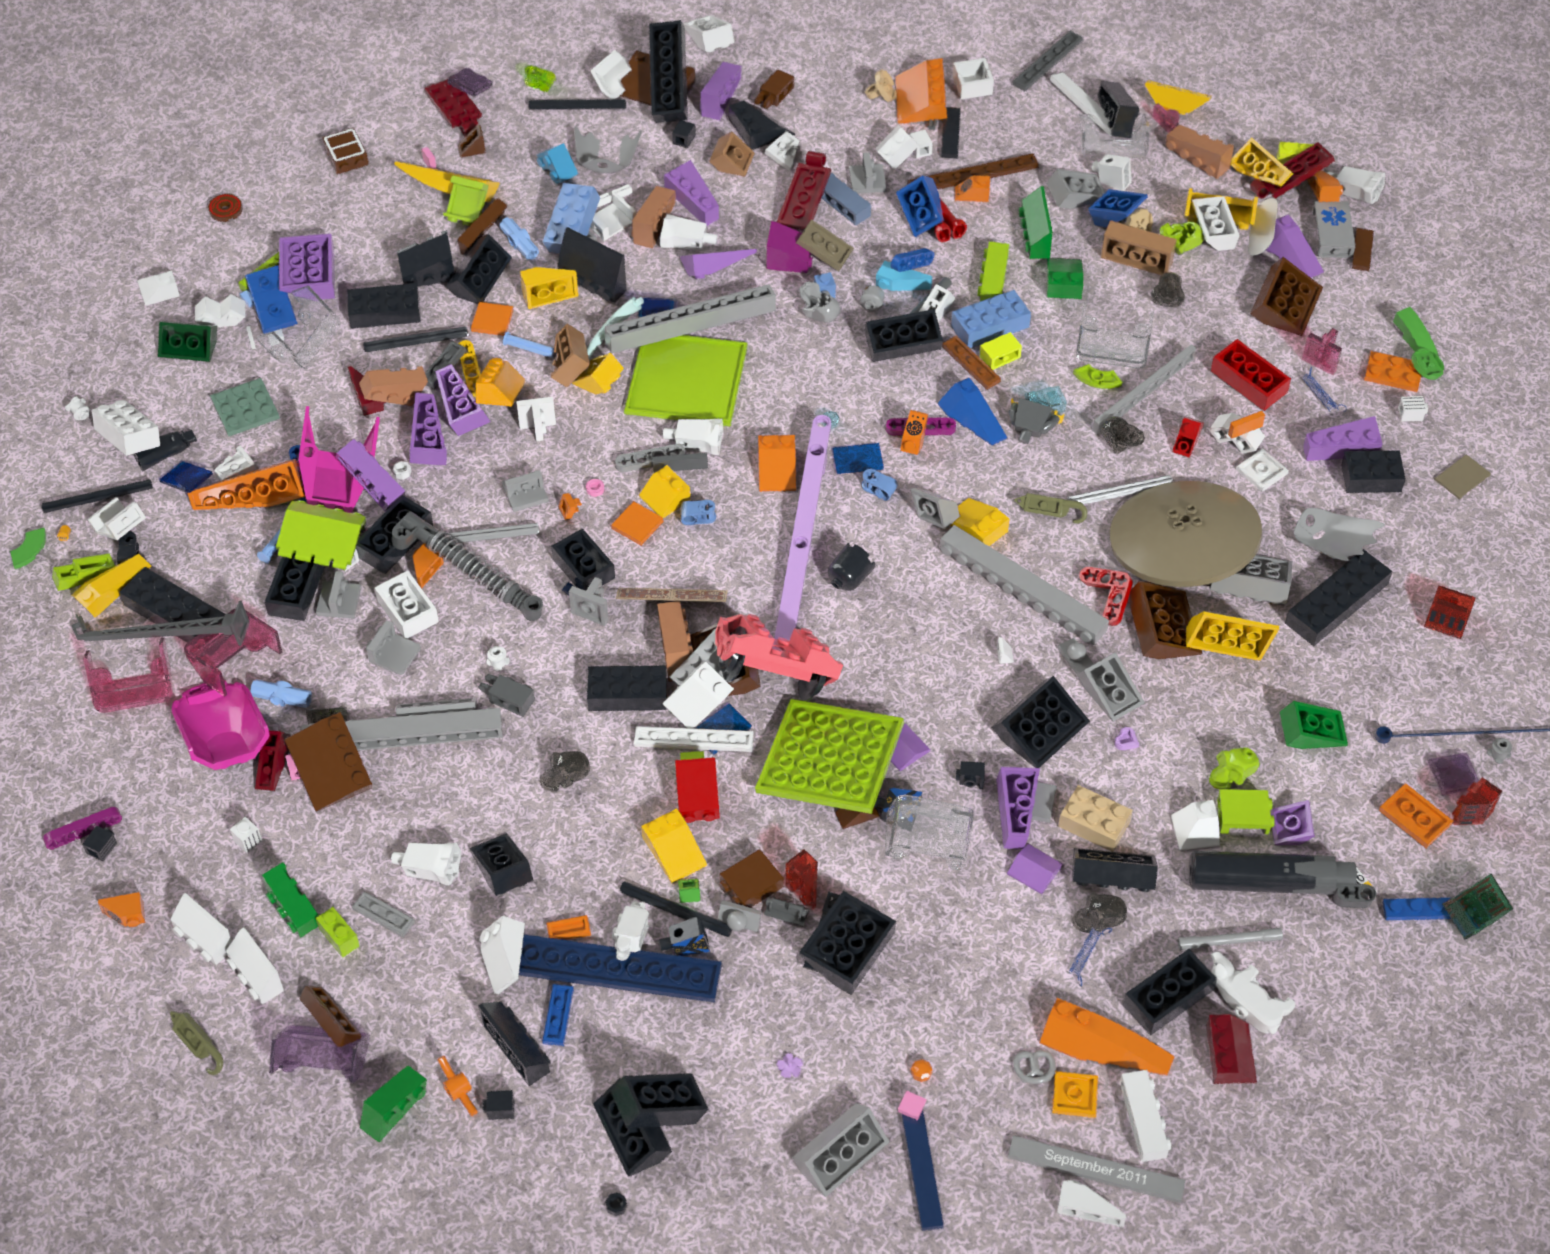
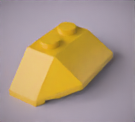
M1147 80L1145 83L1156 105L1161 106L1160 109L1166 111L1174 109L1177 110L1176 113L1186 115V113H1190L1208 102L1212 95Z

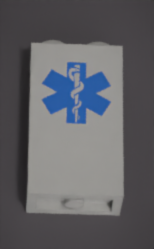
M1315 201L1312 215H1316L1319 236L1318 257L1352 258L1355 250V241L1349 202Z

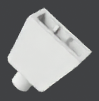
M1107 154L1100 162H1093L1092 170L1099 172V181L1120 191H1125L1130 185L1131 165L1129 157Z

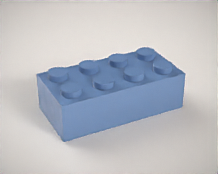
M563 183L543 239V243L549 252L560 254L564 232L567 227L585 236L588 235L600 200L595 187Z
M1015 290L952 311L951 327L969 348H973L1009 332L1015 333L1029 328L1031 312Z

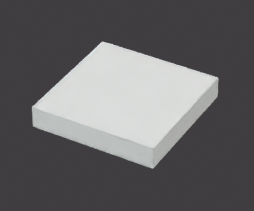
M1263 448L1236 467V470L1261 492L1283 478L1289 471Z

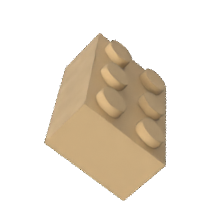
M1077 785L1060 814L1058 827L1114 852L1130 824L1133 810Z

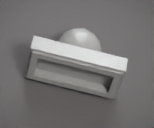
M1075 638L1058 645L1057 649L1076 675L1094 665L1087 655L1085 646L1082 643H1078Z
M722 900L718 920L727 923L729 928L734 931L748 929L757 932L762 911Z

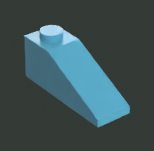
M884 260L876 274V286L890 291L931 290L932 276L912 269L898 272L891 268V262Z

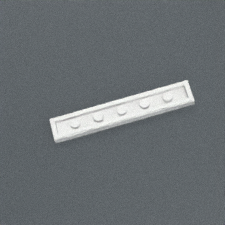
M1064 72L1051 75L1050 81L1109 136H1112V128L1108 127L1109 119L1105 118L1104 110Z
M636 726L634 746L752 752L754 732Z

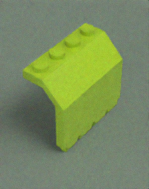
M291 501L286 509L276 544V549L279 550L278 556L292 558L293 553H296V560L311 562V558L315 557V564L329 566L330 561H333V568L346 570L347 565L352 564L360 531H365L366 516L356 512L347 513L341 509H329L323 505H310L304 501Z

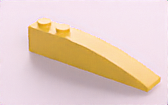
M395 161L394 165L418 181L451 194L454 184L450 182L452 175L489 185L485 202H491L500 186V182L474 176L439 171V169L429 167L424 168V166Z

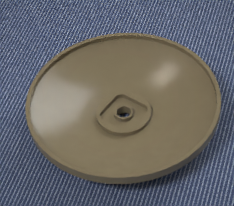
M1177 481L1148 488L1125 502L1115 514L1110 526V543L1113 554L1126 570L1148 582L1172 587L1207 585L1234 575L1248 565L1255 557L1262 540L1261 519L1255 507L1245 497L1227 487L1202 481Z

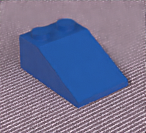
M923 175L896 192L914 237H918L944 221L939 192L933 178Z
M1108 189L1088 210L1094 225L1108 227L1110 221L1119 222L1128 217L1148 198V195Z

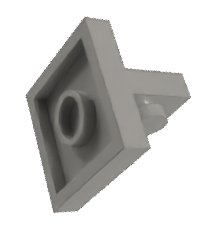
M863 153V165L849 166L852 190L858 194L886 192L883 164H874V159L870 158V153Z
M540 470L502 481V486L513 512L549 502L543 487Z
M336 571L333 582L323 581L316 610L317 616L355 619L362 589L361 584L348 583L345 580L344 573Z
M595 577L586 591L572 586L569 590L572 614L606 626L609 621L607 599L603 598L604 588H602L601 579Z

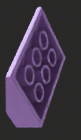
M332 234L279 238L280 291L316 300L335 298V260Z

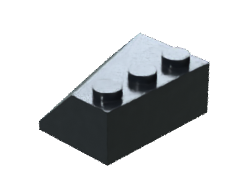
M743 100L729 105V120L751 150L774 143L786 131L793 136L795 135L793 131L751 103Z
M447 230L441 232L442 235L427 238L426 242L421 244L415 243L397 251L403 284L417 283L418 287L449 282L454 274V267Z

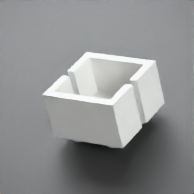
M985 58L955 62L953 64V80L960 99L993 94L994 79Z

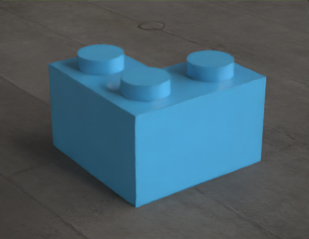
M564 143L553 146L536 155L538 165L543 170H550V177L556 184L578 175Z

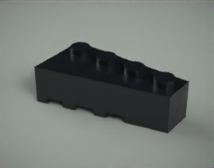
M1101 81L1098 99L1102 109H1104L1105 118L1109 119L1107 124L1109 128H1112L1111 135L1113 137L1131 138L1136 117L1139 115L1138 105L1120 83Z

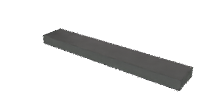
M1070 30L1012 81V85L1024 92L1027 91L1083 41V37Z

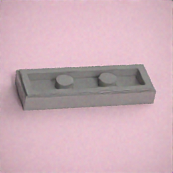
M365 891L352 906L354 911L402 938L415 923V919Z

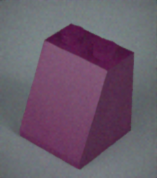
M771 221L767 241L768 270L808 273L809 267H812L813 257H811L813 254L796 243L802 234L801 232Z

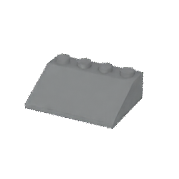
M1256 554L1250 563L1239 572L1221 581L1211 583L1210 590L1218 594L1228 593L1239 598L1249 597L1255 601L1264 600L1275 605H1286L1291 586L1293 561Z

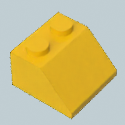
M611 352L591 359L587 370L583 371L572 384L595 395L608 392L611 389L610 385L620 378V373L624 369Z
M668 465L652 474L639 494V497L662 518L680 508L683 502L691 500L690 487Z

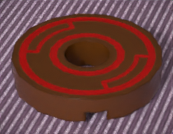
M221 194L209 202L208 210L214 220L228 222L229 219L233 218L234 220L238 218L242 213L243 207L241 200L237 196ZM225 206H228V207H229L228 209H221L222 207H225Z

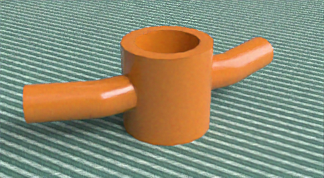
M445 1055L439 1057L437 1060L448 1079L442 1083L446 1093L452 1101L459 1098L470 1116H474L478 1113V1110L467 1095L472 1090L468 1079L463 1072L455 1075Z

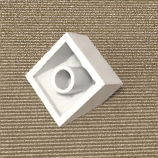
M898 125L875 149L896 169L919 145Z

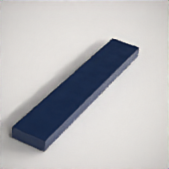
M922 1110L918 1120L901 1114L921 1231L943 1229L944 1223L924 1112Z

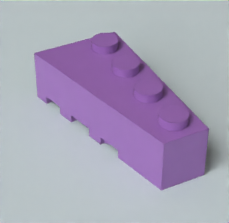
M722 62L720 67L717 68V71L701 91V102L699 105L701 116L721 120L742 78V66Z
M1373 416L1307 433L1303 449L1306 461L1343 459L1345 451H1381L1382 440L1376 417Z
M1001 767L999 770L996 784L1004 849H1023L1025 847L1030 832L1040 768Z

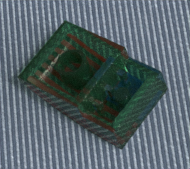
M1492 873L1443 903L1464 940L1478 934L1484 928L1495 923L1514 909Z

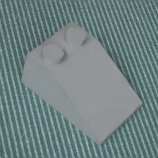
M1056 169L1047 182L1059 208L1073 209L1093 204L1105 193L1097 175L1091 173Z
M1116 652L1077 674L1085 690L1112 722L1145 703Z

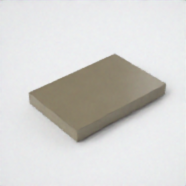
M812 219L796 242L838 272L854 249V247Z

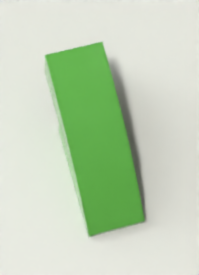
M1408 307L1396 312L1393 322L1402 331V338L1414 351L1419 348L1429 349L1428 352H1434L1438 355L1429 332L1415 311Z

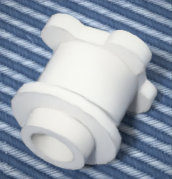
M74 397L65 406L67 411H71L74 414L73 417L76 420H84L90 413V408L84 405L86 401L83 398Z
M494 646L488 650L486 663L489 666L491 665L495 671H501L502 667L508 665L510 661L509 658H506V650L503 647Z

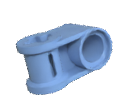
M874 469L865 470L863 472V490L882 500L888 501L898 487L897 481Z
M711 500L685 501L680 506L681 522L684 525L709 524L716 520V513L714 512L715 503Z

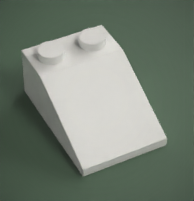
M713 15L683 23L685 30L698 48L705 52H712L718 47L725 48L729 44L734 43L731 24Z
M703 661L662 704L687 728L693 729L728 696L733 688L706 661Z
M501 916L497 921L493 922L486 930L482 931L480 941L482 942L481 953L494 994H500L518 980L525 923L505 916Z

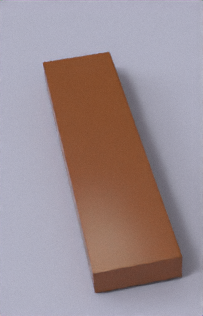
M957 335L942 343V348L986 390L1001 382V377Z

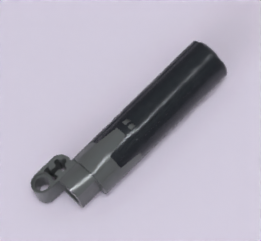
M1193 851L1190 855L1189 883L1192 890L1334 895L1333 900L1335 904L1343 908H1368L1377 894L1375 888L1371 885L1356 884L1357 868L1355 862H1336L1334 856ZM1361 893H1366L1370 899L1362 898Z

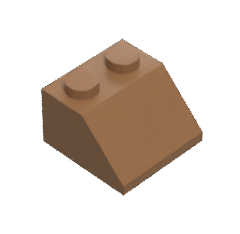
M731 131L718 139L709 162L720 172L746 176L755 153Z

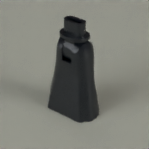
M192 429L186 432L181 430V434L178 431L159 436L160 446L134 453L133 456L142 472L159 462L183 452L186 448L190 447L191 443L196 442L197 439Z

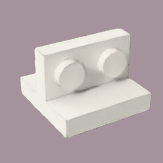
M553 397L516 401L520 429L535 428L536 441H543L546 426L556 425Z

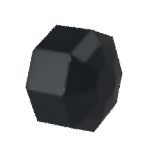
M618 1192L609 1194L605 1201L608 1213L613 1216L624 1214L628 1207L625 1196Z

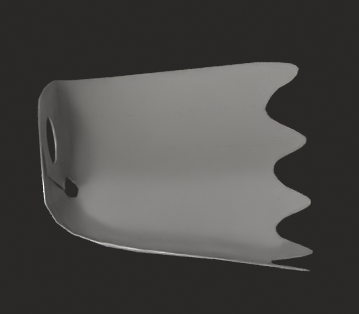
M575 126L577 161L583 167L598 173L620 171L631 163L642 130L633 140L628 135L621 139L620 163L616 164L606 159H597L600 140L596 139L592 132L582 136L578 127ZM601 162L606 163L608 167L600 168L597 164Z
M1307 508L1303 511L1295 526L1294 536L1299 542L1317 552L1332 558L1349 561L1347 556L1363 555V546L1377 543L1373 537V532L1384 527L1385 524L1375 520L1339 515L1323 509ZM1308 515L1314 517V524L1312 526H1307L1306 524ZM1322 530L1325 532L1323 537L1313 539L1316 533Z

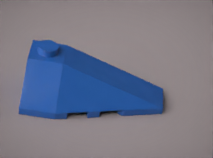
M970 377L955 383L938 402L940 408L949 418L955 419L964 428H969L975 432V435L990 445L1007 439L1005 432L985 398Z

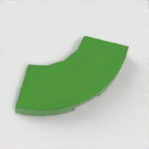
M45 528L26 532L23 544L17 549L10 551L15 569L32 562L40 550H43L46 543Z

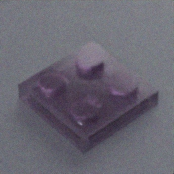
M465 68L448 77L447 83L475 97L490 89L493 81L487 79L486 76L475 73L470 68Z
M1467 752L1429 759L1428 764L1442 796L1480 789V781Z

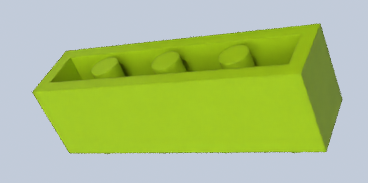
M989 241L988 248L984 249L983 258L986 261H982L981 271H984V273H980L979 280L982 286H978L977 296H980V302L1003 293L1010 244Z

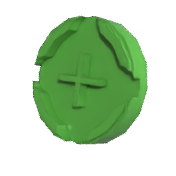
M1427 348L1417 349L1411 357L1412 364L1417 372L1429 380L1440 378L1444 373V364L1441 358L1434 352H1428L1429 349Z

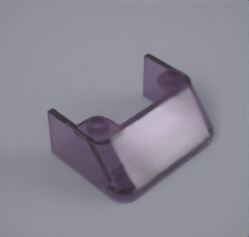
M302 1025L286 1026L272 1038L269 1073L273 1074L279 1068H282L283 1072H294L300 1066L341 1070V1074L345 1075L346 1079H350V1082L355 1083L363 1074L370 1044V1034L359 1032L362 1036L361 1039L345 1046L337 1047L323 1028Z

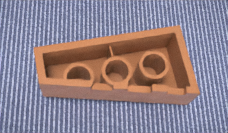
M1178 125L1167 134L1165 146L1170 151L1177 153L1181 158L1191 162L1195 167L1200 168L1215 179H1218L1230 169L1234 149L1232 144L1225 145L1219 139L1212 140L1208 135H1199L1197 131L1182 125Z
M656 186L650 193V196L632 220L633 229L631 236L633 237L634 244L654 248L662 231L664 218L667 214L671 213L676 203L675 190Z
M680 601L657 604L668 682L673 681L670 676L693 653L692 645L688 646L691 644L690 633H686L689 632L688 622L684 621L686 620L685 608L681 609Z

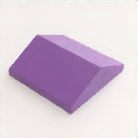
M905 723L890 762L899 771H902L930 752L931 749Z
M1309 800L1270 810L1271 815H1274L1272 831L1275 845H1301L1315 837Z
M1028 844L1018 853L1007 875L1042 895L1063 866V863Z

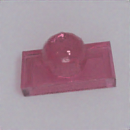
M1158 103L1154 105L1152 118L1166 132L1170 133L1179 125L1180 115L1175 109H1168L1166 111Z

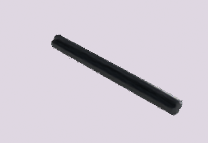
M529 100L528 105L530 110L626 109V100Z
M465 326L368 341L363 343V348L367 353L468 337V329Z
M150 479L42 503L41 508L43 513H48L153 489V485Z
M623 881L620 886L621 893L685 920L700 916L704 928L725 937H729L733 931L722 921L627 881Z

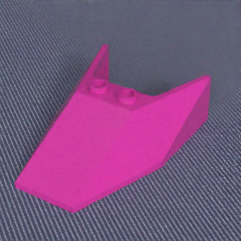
M306 406L298 459L306 502L310 505H323L329 509H341L344 512L352 513L364 488L335 457L337 453L318 450L315 445L309 416L310 406ZM376 417L375 423L363 444L366 448L365 451L374 458L380 417Z

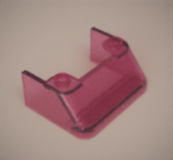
M236 609L231 610L227 614L234 613ZM248 611L246 613L250 624L242 646H238L234 635H224L223 633L199 634L184 646L186 658L202 681L224 697L227 695L222 673L217 668L241 650L246 648L251 652H258L267 646L279 655L283 653L278 631Z
M161 637L159 642L161 657H157L151 662L150 669L152 674L113 680L112 674L107 668H94L90 650L85 652L83 658L93 705L98 712L107 713L163 703L171 699L173 686L165 637Z

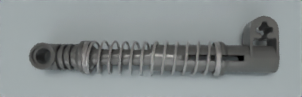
M408 512L392 529V544L395 548L400 550L406 549L416 539H419L426 544L427 549L431 552L439 553V557L443 556L445 561L449 560L451 566L456 565L457 570L461 569L462 574L467 573L468 578L475 575L474 582L481 579L480 586L486 583V590L492 587V594L498 591L497 599L500 598L502 602L510 603L512 606L520 609L527 620L535 621L541 617L543 602L540 597L531 596L526 593L515 580L510 581L509 576L504 577L503 572L498 573V568H493L492 564H487L486 560H481L480 556H475L473 551L469 552V548H463L462 543L458 544L456 539L452 540L451 535L446 536L445 531L436 529L415 513Z

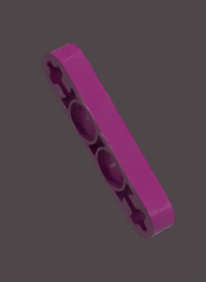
M908 418L889 419L886 422V432L891 436H903ZM952 418L927 419V425H933L935 428H926L925 435H952L956 431V421Z
M117 807L104 809L49 831L43 836L44 844L47 849L53 850L73 842L75 839L78 840L90 835L96 826L104 829L118 824L122 820V815Z

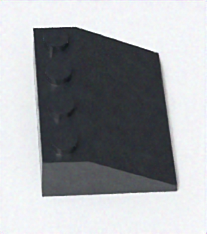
M567 227L564 232L558 259V269L575 270L578 287L581 286L590 293L601 296L606 301L616 303L627 291L624 255Z
M1052 676L1041 682L995 723L992 729L1008 747L1035 768H1040L1083 729L1090 720L1058 680Z
M843 891L800 950L799 955L834 986L852 995L895 934L897 921Z

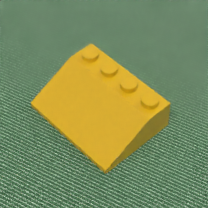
M1203 611L1192 617L1186 628V647L1252 660H1261L1279 631V626Z

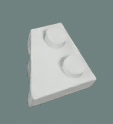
M786 131L765 150V154L790 171L799 140Z
M241 445L236 448L237 452L232 457L228 456L215 469L216 476L220 481L257 469L255 463Z

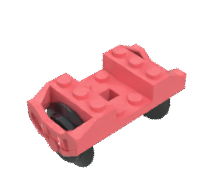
M740 614L728 618L720 617L715 631V645L717 646V656H719V669L722 671L725 681L731 682L735 680L743 665L799 679V696L801 700L807 702L814 695L819 694L823 686L838 680L843 664L829 654L827 644L821 643L812 634L811 630L794 628L790 641L781 637L774 639L770 631L764 626L765 624L756 615L748 614L746 616Z

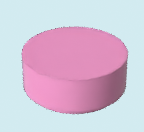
M591 479L586 484V492L590 496H600L604 492V483L599 479Z

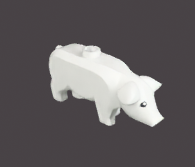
M1220 952L1212 953L1213 967L1211 972L1217 978L1215 986L1218 987L1223 999L1235 1010L1239 1018L1248 1021L1258 1031L1265 1034H1275L1283 1016L1289 1015L1294 1009L1295 1002L1289 997L1285 1001L1276 997L1274 999L1270 998L1268 993L1259 986V982L1255 978L1259 971L1250 964L1245 970L1235 971L1232 963Z

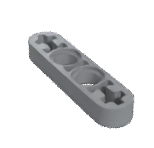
M673 444L622 454L615 459L616 469L620 472H629L653 467L652 457L658 454L667 456V453L669 455H676L675 451H678L679 454L677 455L685 454V448L680 444ZM638 458H645L646 461L643 462V463H640V462L637 461V459H638Z

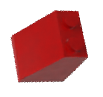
M715 757L675 760L678 809L685 822L693 823L697 820L710 822L720 819Z

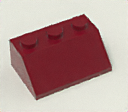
M1231 1014L1209 1015L1206 1031L1213 1083H1257L1249 1023Z

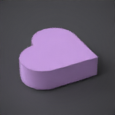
M1124 727L1115 738L1114 745L1118 750L1138 748L1139 742L1134 730L1130 727Z

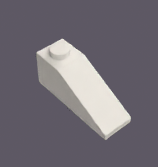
M936 284L919 312L935 309L939 322L947 313L955 298L950 291Z
M1074 1180L1063 1181L1058 1214L1119 1227L1124 1226L1126 1215L1086 1185H1082Z

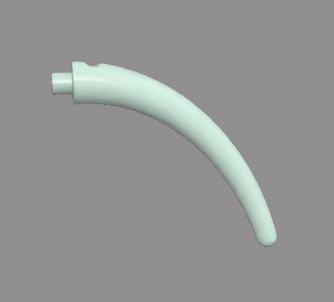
M635 297L631 298L605 322L587 347L589 359L605 339V326L623 322L639 311L644 303L641 297L638 299Z

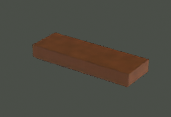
M1357 228L1352 269L1370 270L1374 230Z

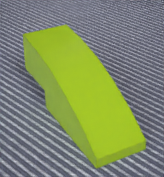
M110 553L73 559L71 565L53 567L52 579L58 591L66 590L84 584L86 581L115 567Z

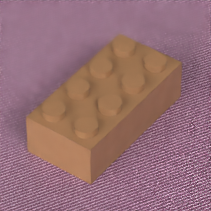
M1110 221L1104 234L1101 258L1167 277L1173 263L1177 239Z

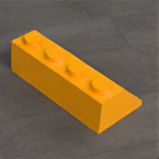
M501 358L490 359L476 382V404L512 406L525 383V379L508 361H503Z

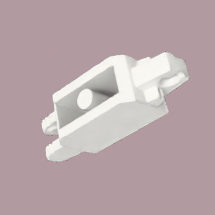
M633 901L631 906H625L623 914L620 913L618 916V927L613 929L612 940H615L616 957L620 961L626 960L630 952L640 951L649 926V912L645 909L644 902Z

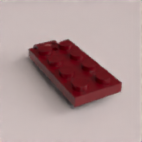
M454 77L424 88L426 95L450 127L453 129L460 126L464 137L479 124L477 119L482 118L481 111Z
M1317 142L1283 164L1293 175L1281 187L1256 179L1251 182L1250 189L1260 199L1266 198L1270 194L1276 199L1293 187L1298 186L1304 180L1314 176L1315 173L1323 168L1328 167L1335 159L1326 148Z
M808 151L806 154V164L798 163L777 223L789 228L805 230L811 219L814 220L832 171L831 168L823 167L826 163L825 153Z

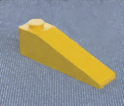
M1252 137L1231 159L1230 165L1239 173L1280 187L1293 175L1291 171Z
M137 554L86 581L72 596L95 618L120 596L119 592L144 567L149 569L151 565L140 554Z

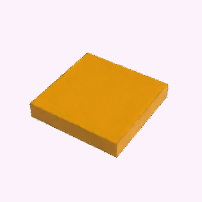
M1055 1071L1052 1113L1096 1118L1098 1076Z

